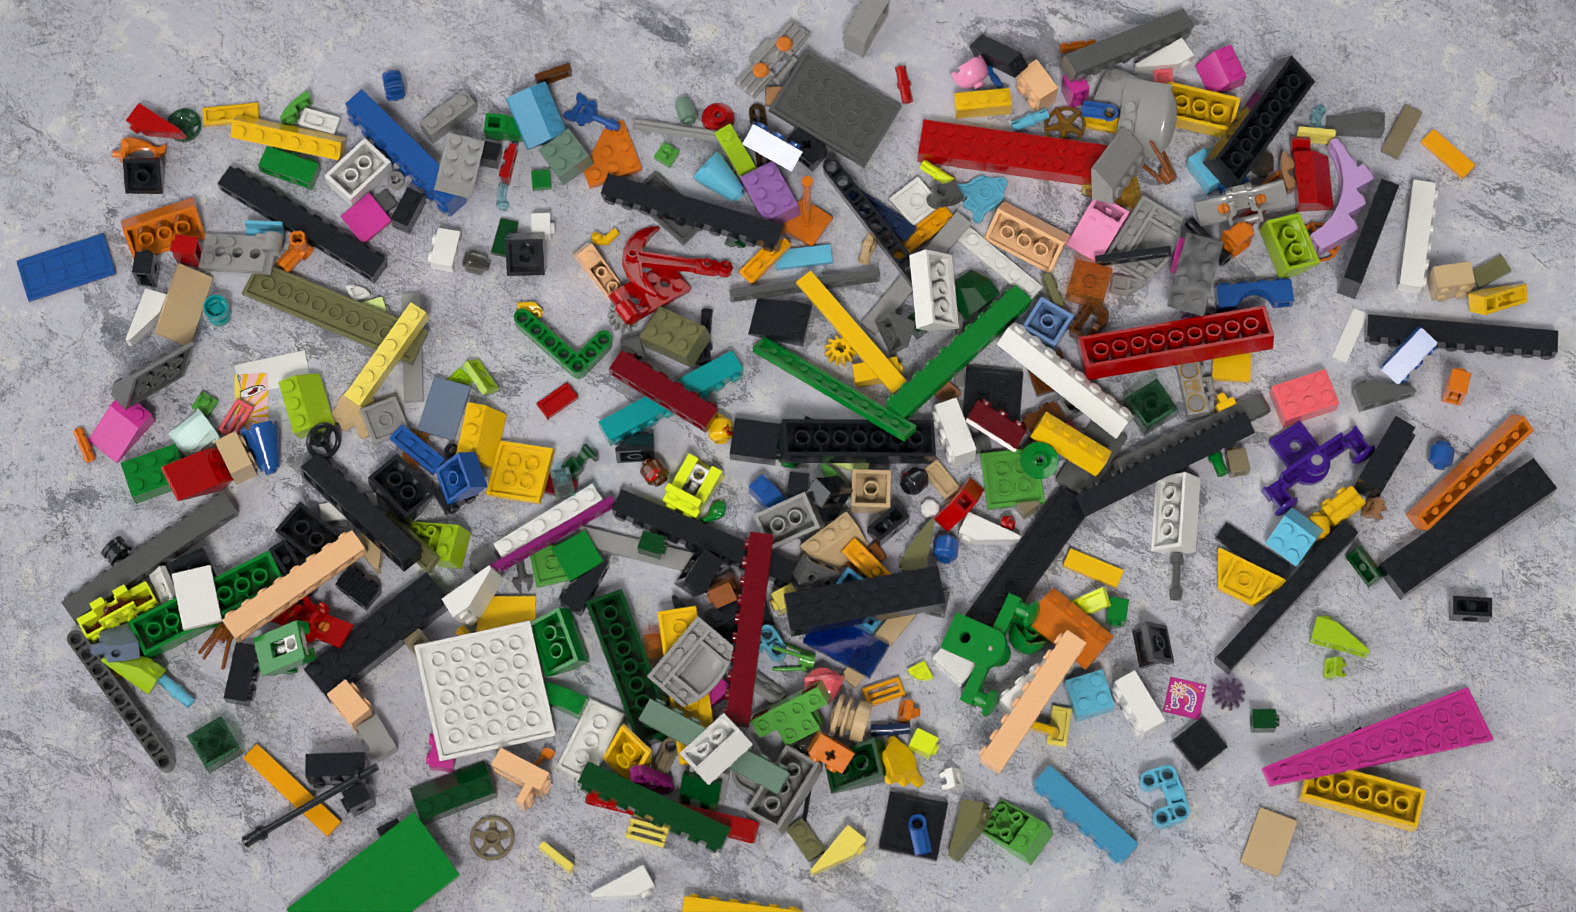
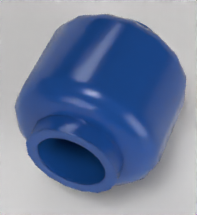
M1436 441L1435 444L1430 446L1428 462L1434 465V469L1445 470V467H1450L1453 464L1455 450L1451 443Z
M943 534L937 537L933 548V556L937 561L949 564L956 560L959 551V541L950 534Z

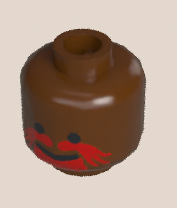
M648 458L642 463L643 466L640 474L648 485L658 487L667 481L669 471L661 459Z

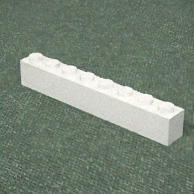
M1013 323L998 341L997 345L1115 439L1125 431L1135 417L1129 409L1122 407L1116 402L1114 397L1107 395L1097 384L1090 382L1082 372L1075 370L1067 360L1061 359L1053 349L1042 344L1038 337L1032 336L1021 324Z

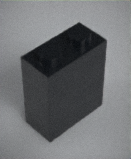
M735 418L730 447V460L775 466L776 460H780V448H778L779 424Z

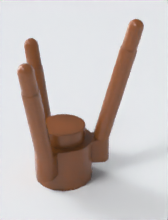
M1150 141L1149 143L1163 168L1158 171L1160 174L1158 176L1147 165L1144 164L1141 167L1156 178L1159 184L1163 182L1165 185H1168L1177 178V173L1173 169L1165 150L1162 152L1163 159L1153 141Z
M219 623L198 651V654H202L207 648L202 657L205 660L217 641L220 643L227 641L221 665L222 670L225 669L230 645L234 638L225 624Z

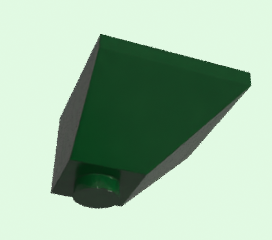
M973 270L968 271L954 281L957 310L965 320L992 302L1000 294L989 278Z

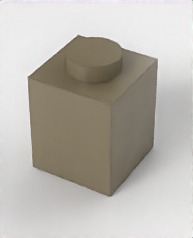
M1238 446L1229 448L1224 456L1227 470L1229 471V478L1248 475L1250 465L1246 448Z

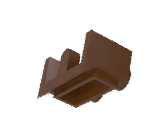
M1089 301L1086 306L1083 305L1080 309L1078 318L1071 322L1068 328L1069 336L1078 341V337L1085 336L1079 331L1091 314L1096 316L1098 320L1087 335L1101 333L1109 321V311Z

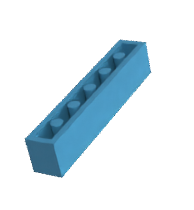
M1049 765L1034 781L1033 790L1040 797L1044 796L1049 800L1048 804L1057 811L1059 809L1069 823H1075L1079 827L1078 831L1083 836H1089L1094 840L1093 844L1099 850L1104 849L1109 854V859L1115 864L1119 863L1122 865L1137 849L1139 844L1052 766Z

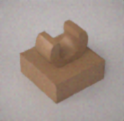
M1380 497L1367 498L1361 516L1366 519L1383 520L1380 512L1387 510L1383 505L1385 501Z

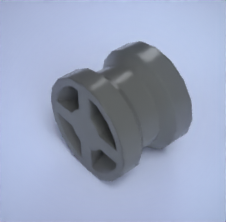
M981 432L978 436H972L977 449L976 454L981 453L984 449L990 450L992 448L988 435Z

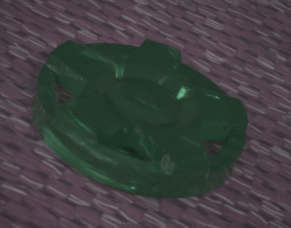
M188 108L174 111L167 119L169 123L179 128L187 136L185 140L174 139L178 142L192 141L199 135L202 128L201 119L198 114ZM198 126L197 130L194 133L193 128Z

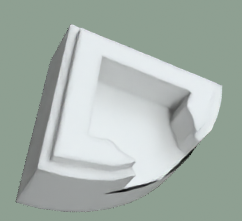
M353 284L346 286L350 298L360 302L371 297L370 293L363 287Z

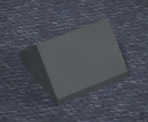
M893 312L875 320L890 355L909 346L916 322Z

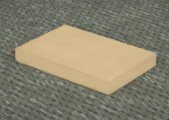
M1260 807L1240 863L1278 877L1298 821Z

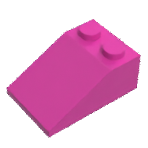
M115 400L109 406L88 441L114 462L118 463L152 426L155 419L149 411L138 403L124 410Z

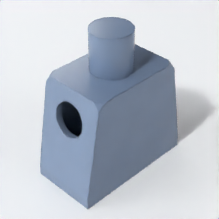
M128 623L100 632L99 643L90 645L92 656L103 654L109 663L140 658L138 640Z

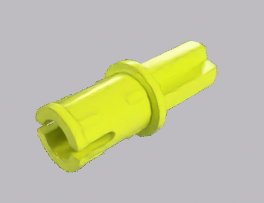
M924 160L920 165V169L932 176L934 181L937 180L944 184L956 179L943 171L941 167L937 168L927 160Z

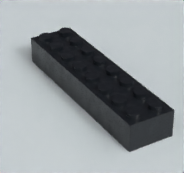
M1292 55L1279 59L1202 162L1225 188L1238 186L1242 183L1316 82Z
M782 419L778 426L780 463L931 464L936 457L934 420H908L916 425V431L906 441H902L866 419Z
M938 566L784 593V603L791 637L945 609L946 604Z
M425 572L349 633L341 649L335 646L330 647L303 670L327 701L331 703L327 694L346 679L349 684L351 682L356 684L404 646L403 640L419 628L423 631L447 612L448 608L442 600L446 594L431 576Z

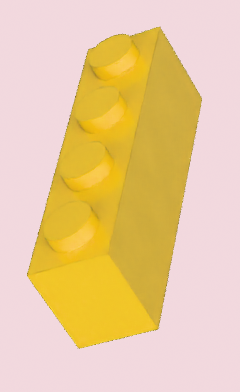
M1045 412L1030 436L1038 442H1045L1051 445L1059 455L1094 476L1099 474L1112 452L1048 412Z

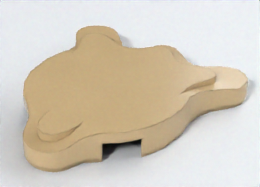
M344 392L339 398L337 406L332 411L334 421L345 432L349 431L351 427H355L359 437L366 439L369 437V433L359 411L361 408L349 401L344 396L346 393ZM373 398L367 406L375 404Z

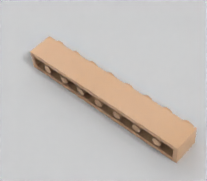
M352 530L344 532L338 537L337 541L326 544L321 552L310 555L301 566L293 567L288 575L277 578L272 586L261 589L252 600L247 599L244 601L239 609L228 612L222 621L237 643H239L366 555L367 551Z
M1066 630L1064 635L1062 633L1058 635L1054 642L1057 645L1053 650L1049 649L1043 658L1046 660L1043 666L1038 665L1035 669L1033 681H1027L1022 691L1025 692L1023 696L1015 699L1011 705L1014 709L1010 714H1005L1000 722L1003 724L1000 730H994L989 738L992 742L989 746L984 745L979 753L981 756L979 762L998 775L1086 646L1087 642Z

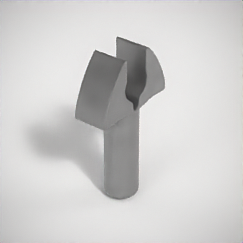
M521 561L516 564L518 578L512 580L514 587L520 593L522 580L527 584L528 592L533 585V576H526L524 562Z

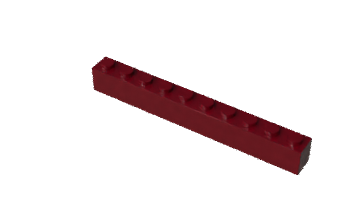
M750 532V537L745 539L744 549H748L747 556H743L742 568H745V575L740 577V586L743 587L742 594H738L737 605H741L740 613L736 612L735 624H738V629L733 632L732 643H736L731 656L733 668L728 670L727 681H731L730 688H726L725 700H728V706L723 708V713L737 727L750 728L774 540L773 534Z

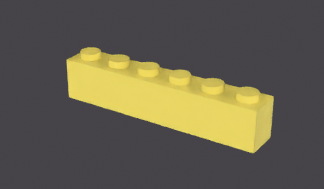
M410 302L344 396L360 408L367 407L429 320V315Z

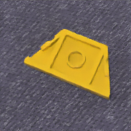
M1219 547L1218 591L1254 607L1285 584V579Z

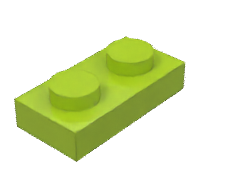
M480 359L468 360L463 365L467 374L473 379L478 390L483 395L496 393L500 389Z

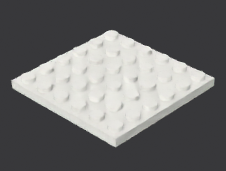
M530 621L414 645L439 762L556 736Z

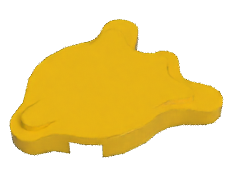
M895 736L889 737L886 741V748L882 751V760L886 769L885 782L888 785L897 782L905 787L910 781L915 787L920 788L924 785V780L917 770L916 760L912 751Z

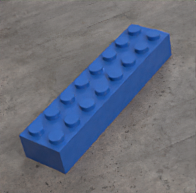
M362 89L345 103L349 122L354 127L358 126L362 130V135L366 139H371L378 151H384L387 154L386 158L392 164L396 163L400 167L399 171L405 177L409 176L412 179L413 185L417 189L421 188L429 201L436 202L438 204L437 208L443 214L447 213L451 217L467 203L465 197L434 190L440 165Z

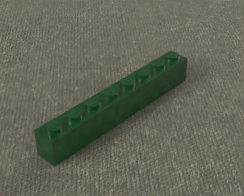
M589 761L577 782L582 792L589 795L592 792L598 795V799L608 803L611 801L615 803L616 807L620 810L626 811L628 809L634 812L633 815L639 819L644 820V818L651 820V824L656 827L662 828L664 826L670 829L669 832L673 835L688 837L687 841L698 845V843L705 845V849L712 853H716V851L721 853L731 834L730 827Z

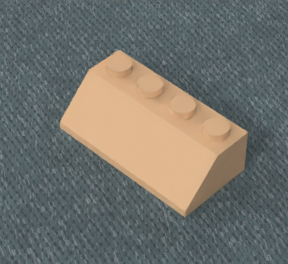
M1004 201L998 207L984 239L1051 274L1071 235Z

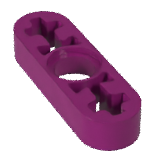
M636 765L629 770L632 782L659 794H668L675 789L671 777L645 765Z

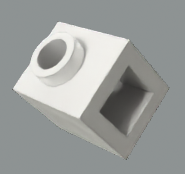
M531 213L532 233L545 232V242L551 241L552 234H555V223H551L550 213Z

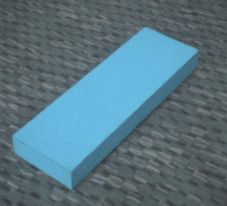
M831 245L789 249L776 262V269L778 271L833 264Z

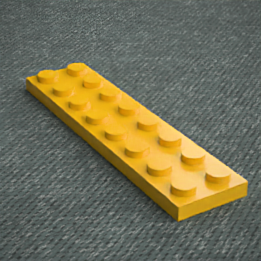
M696 606L657 612L664 656L698 617ZM709 693L699 701L687 704L685 707H682L670 697L671 709L674 707L684 712L683 716L687 719L693 717L701 721L700 725L706 729L713 723ZM676 741L680 766L688 765L689 763L680 754L687 746Z

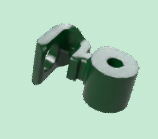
M586 443L582 446L578 457H570L564 462L561 469L570 479H575L584 471L583 465L587 463L588 459H593L597 462L599 458Z

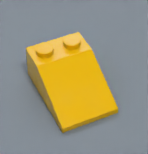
M623 724L602 759L621 777L631 781L629 770L636 765L649 767L652 762V750Z

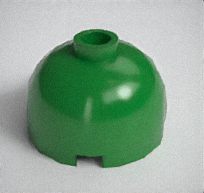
M1017 618L1016 623L1013 622L1008 634L1012 647L1016 652L1025 655L1039 652L1047 643V638L1032 626L1025 628L1023 625L1024 620Z

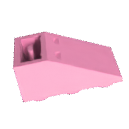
M1093 199L1066 246L1095 262L1096 255L1106 254L1128 220L1130 212L1115 203L1110 204Z

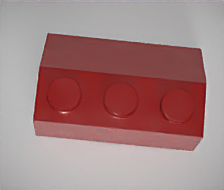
M1313 150L1294 151L1292 155L1294 162L1292 176L1296 184L1294 187L1296 212L1334 210L1328 156Z

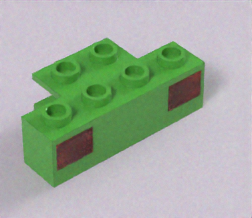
M822 680L755 713L750 722L760 738L777 730L785 745H790L821 729L820 725L824 721L817 709L827 705L831 696Z

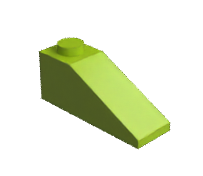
M731 124L714 133L739 177L757 169Z
M1324 615L1316 617L1309 643L1362 658L1368 656L1370 650L1338 622Z
M140 656L138 659L112 663L107 662L105 657L101 659L103 663L148 695L158 685L159 680L166 671V669L152 659Z

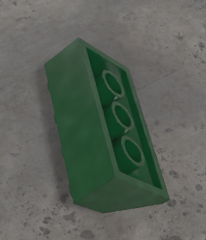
M484 761L410 788L418 815L424 825L497 798Z

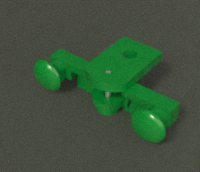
M1009 593L993 628L956 612L940 646L941 649L976 664L959 700L974 708L976 706L982 708V716L984 717L994 712L999 701V694L996 689H993L989 694L983 692L985 689L983 683L990 668L1002 667L1010 660L1011 650L1007 645L1005 636L1011 623H1016L1017 618L1024 620V627L1029 628L1037 621L1040 614V604L1037 600L1029 605L1021 598ZM969 633L971 636L970 640L967 643H963L962 636Z

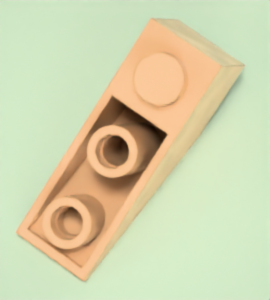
M586 243L572 254L583 271L608 299L611 293L622 287V284L593 244Z

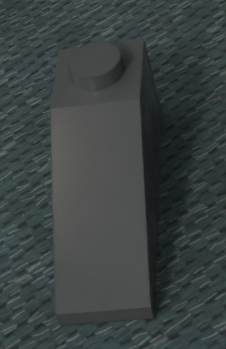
M1365 111L1326 117V129H1335L1336 136L1382 138L1385 130V112Z
M1362 380L1355 384L1351 392L1358 411L1362 412L1414 396L1416 389L1415 387Z

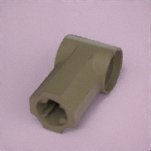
M670 737L663 741L662 747L652 766V769L668 775L678 755L677 747L673 752H668L665 749L669 743H674L677 746L676 740Z

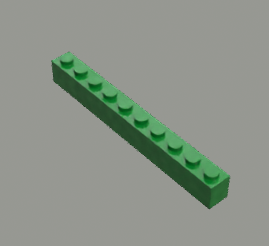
M1017 285L1012 289L1007 288L1001 295V299L998 301L994 300L990 304L989 310L986 312L982 311L977 316V321L973 324L969 323L960 336L957 334L951 340V344L948 347L944 346L938 352V356L935 359L931 358L928 360L925 368L922 371L920 369L916 371L909 383L907 381L904 382L896 395L894 393L891 394L886 400V408L908 420L1029 309L1032 299Z

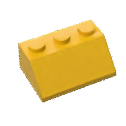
M468 402L456 454L458 452H476L480 466L492 469L499 442L502 441L507 415L487 405Z

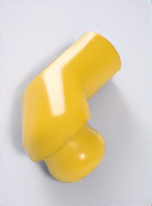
M613 228L606 235L594 232L591 235V239L595 245L607 246L620 234Z
M518 302V309L528 310L537 319L543 316V310L536 302Z

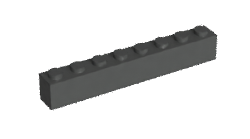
M1182 8L1066 54L1059 66L1070 83L1076 80L1082 81L1091 74L1097 75L1106 68L1112 69L1121 62L1127 63L1136 56L1139 58L1151 50L1152 52L1157 51L1161 46H1168L1180 38L1184 40L1191 35L1190 32L1195 25Z

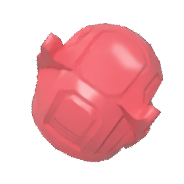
M815 668L804 678V688L822 680L831 696L827 704L829 705L832 699H835L839 693L845 676L828 668Z

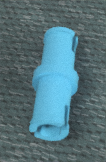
M1043 108L1031 114L1026 113V116L1011 121L1014 132L1028 126L1033 127L1036 123L1049 119L1047 109Z
M167 674L163 675L159 680L158 684L167 690L172 698H176L186 706L187 709L195 702L196 699L188 694L181 684L178 685L168 677Z

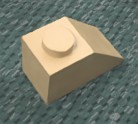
M360 532L357 538L367 551V554L363 557L376 574H380L383 552Z

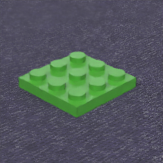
M1017 449L1015 453L1011 450L980 453L987 510L1015 508L1017 503L1039 501L1040 505L1045 504L1042 479L1028 476L1021 467L1020 457L1024 449Z

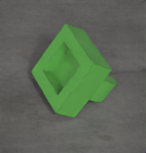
M664 142L654 155V159L670 168L679 156L680 151Z
M201 391L191 407L195 411L199 409L205 417L209 418L219 402Z

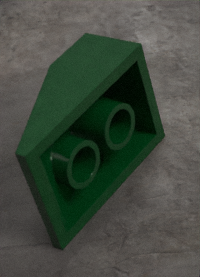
M873 738L850 746L849 748L853 750L854 756L843 773L838 771L833 773L825 767L832 794L885 782L886 769L882 760V751L886 748L885 741Z

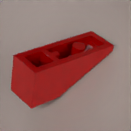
M140 103L136 105L125 120L130 125L129 129L137 135L142 133L149 137L184 140L187 137L179 128Z

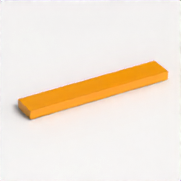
M258 744L243 757L251 767L295 808L315 798ZM322 804L303 813L327 837L341 824Z

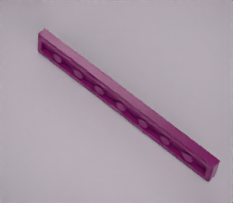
M612 496L605 498L490 564V566L498 573H502L610 511L614 506V499Z

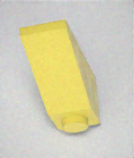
M847 825L812 867L810 874L815 876L853 859L856 855L860 856L867 848L865 846L866 839Z

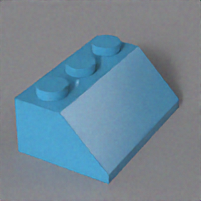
M546 82L528 87L506 98L527 150L547 144L566 131Z

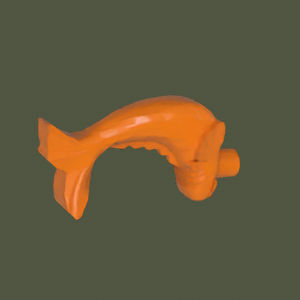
M127 137L121 140L120 150L112 151V157L120 158V163H123L122 159L128 158L133 152L145 150L151 151L154 154V158H161V156L166 154V144L155 147L145 140Z

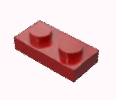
M509 143L508 149L504 150L503 160H505V163L499 170L502 184L510 185L518 154L517 144Z

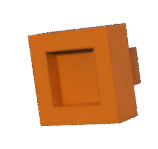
M906 699L899 703L898 722L903 723L920 717L921 710L913 708L914 701Z

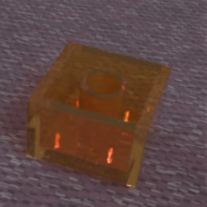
M1076 259L1065 300L1085 306L1091 301L1102 307L1113 268Z

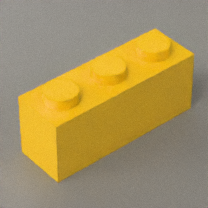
M1010 88L954 93L955 119L1011 114Z

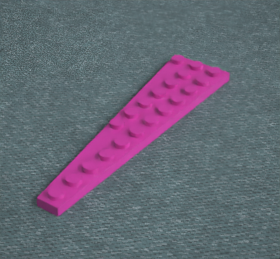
M1466 687L1267 765L1261 771L1269 787L1489 743L1494 739L1469 688Z

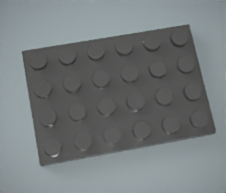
M806 50L768 112L795 128H801L815 140L822 141L827 147L865 168L902 106Z

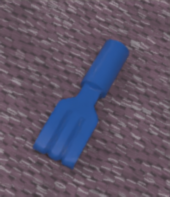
M987 65V75H989L997 89H1002L1004 84L993 72V67Z

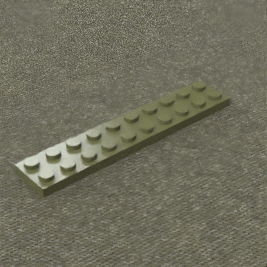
M273 267L272 275L251 274L242 291V295L375 351L399 319L276 267ZM421 329L400 361L413 366L429 334L428 330Z

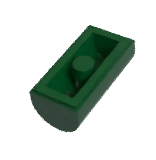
M1363 545L1357 546L1346 556L1368 588L1385 577Z

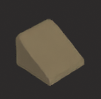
M1040 502L1017 503L1015 510L1024 520L1039 510Z

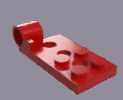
M652 269L647 272V276L654 289L658 292L656 297L647 295L631 281L616 289L608 297L616 306L615 311L624 323L632 325L654 313L659 306L664 307L689 293L691 290L690 286L677 271ZM660 282L668 283L669 287L661 286ZM636 298L640 303L634 304L630 299Z

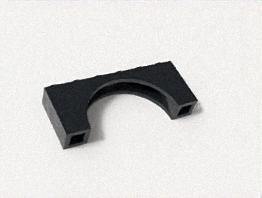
M1381 179L1337 293L1355 300L1399 188L1398 184Z

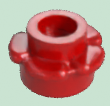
M1004 515L1000 522L1001 527L1013 531L1016 525L1012 515Z

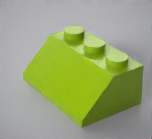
M1300 213L1267 220L1259 229L1278 278L1294 277L1320 264Z
M320 373L295 375L278 382L294 435L303 439L319 423L327 422L335 425Z

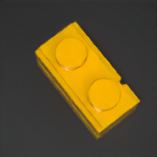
M1351 485L1348 488L1342 487L1335 493L1337 496L1332 500L1327 498L1321 503L1322 507L1319 512L1329 518L1332 529L1337 528L1343 520L1349 519L1365 505L1364 499Z

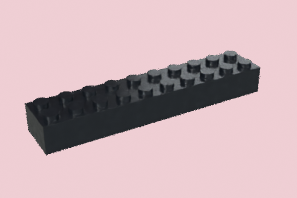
M1534 458L1380 563L1379 568L1385 575L1384 580L1397 597L1402 600L1554 494L1557 487Z

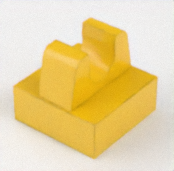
M1224 392L1216 395L1217 398L1215 400L1217 404L1214 411L1218 413L1237 404L1234 397L1228 399Z

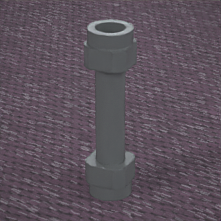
M1172 553L1170 564L1173 565V579L1169 595L1170 600L1180 601L1183 596V590L1180 589L1181 565L1184 564V558L1181 553Z

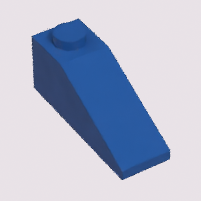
M763 474L749 486V494L764 509H768L786 500L781 492Z

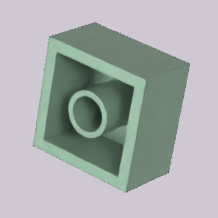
M569 128L538 150L563 185L594 164Z

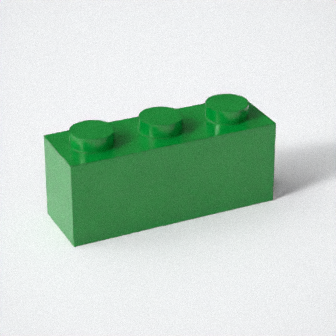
M266 146L258 164L261 173L313 190L321 171L319 164L315 160L300 158L298 154L283 152L278 147L271 148Z

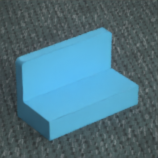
M245 220L246 236H256V233L265 234L267 231H274L282 234L285 239L283 222Z

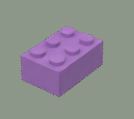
M774 161L740 177L744 190L760 218L783 224L801 215L799 205Z

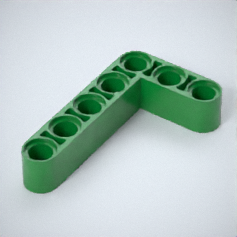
M518 309L514 313L517 329L575 379L585 377L613 347L612 335L610 332L602 330L576 353L528 310ZM521 317L527 318V321L523 323L518 320ZM535 329L541 330L537 335L532 333ZM601 339L609 340L606 344H601L599 342ZM548 341L555 342L551 347L546 346ZM589 352L596 353L594 357L586 356ZM562 353L569 354L565 359L559 357ZM576 365L583 367L580 371L573 369Z

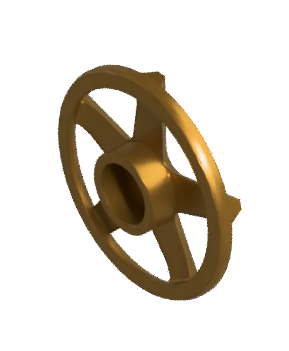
M1072 107L1055 108L1049 114L1050 118L1046 119L1044 124L1047 137H1051L1049 131H1059V138L1066 139V135L1072 132L1079 135L1074 141H1078L1086 129V121L1082 113ZM1061 111H1072L1075 113L1066 119ZM1056 114L1058 123L1048 126L1050 119ZM1079 116L1083 123L1082 130L1073 126V122Z

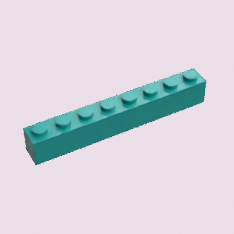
M731 350L675 381L683 384L689 392L695 391L701 396V399H705L709 393L713 391L718 392L726 384L739 381L744 372L743 367ZM645 396L598 421L607 442L612 446L623 443L625 438L640 433L647 426L653 427L662 418H670L674 414Z

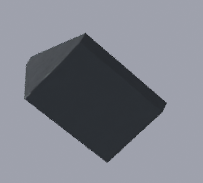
M161 158L122 159L125 194H163L165 167Z

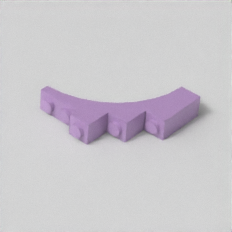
M1337 137L1330 141L1326 149L1333 159L1338 173L1339 197L1332 217L1310 236L1318 256L1356 235L1359 229L1358 224L1351 217L1362 212L1367 204L1364 196L1359 192L1370 187L1374 180L1373 173L1364 164L1357 167L1355 159L1350 157L1345 145Z

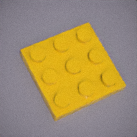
M500 441L485 494L493 498L541 505L555 450L541 446Z

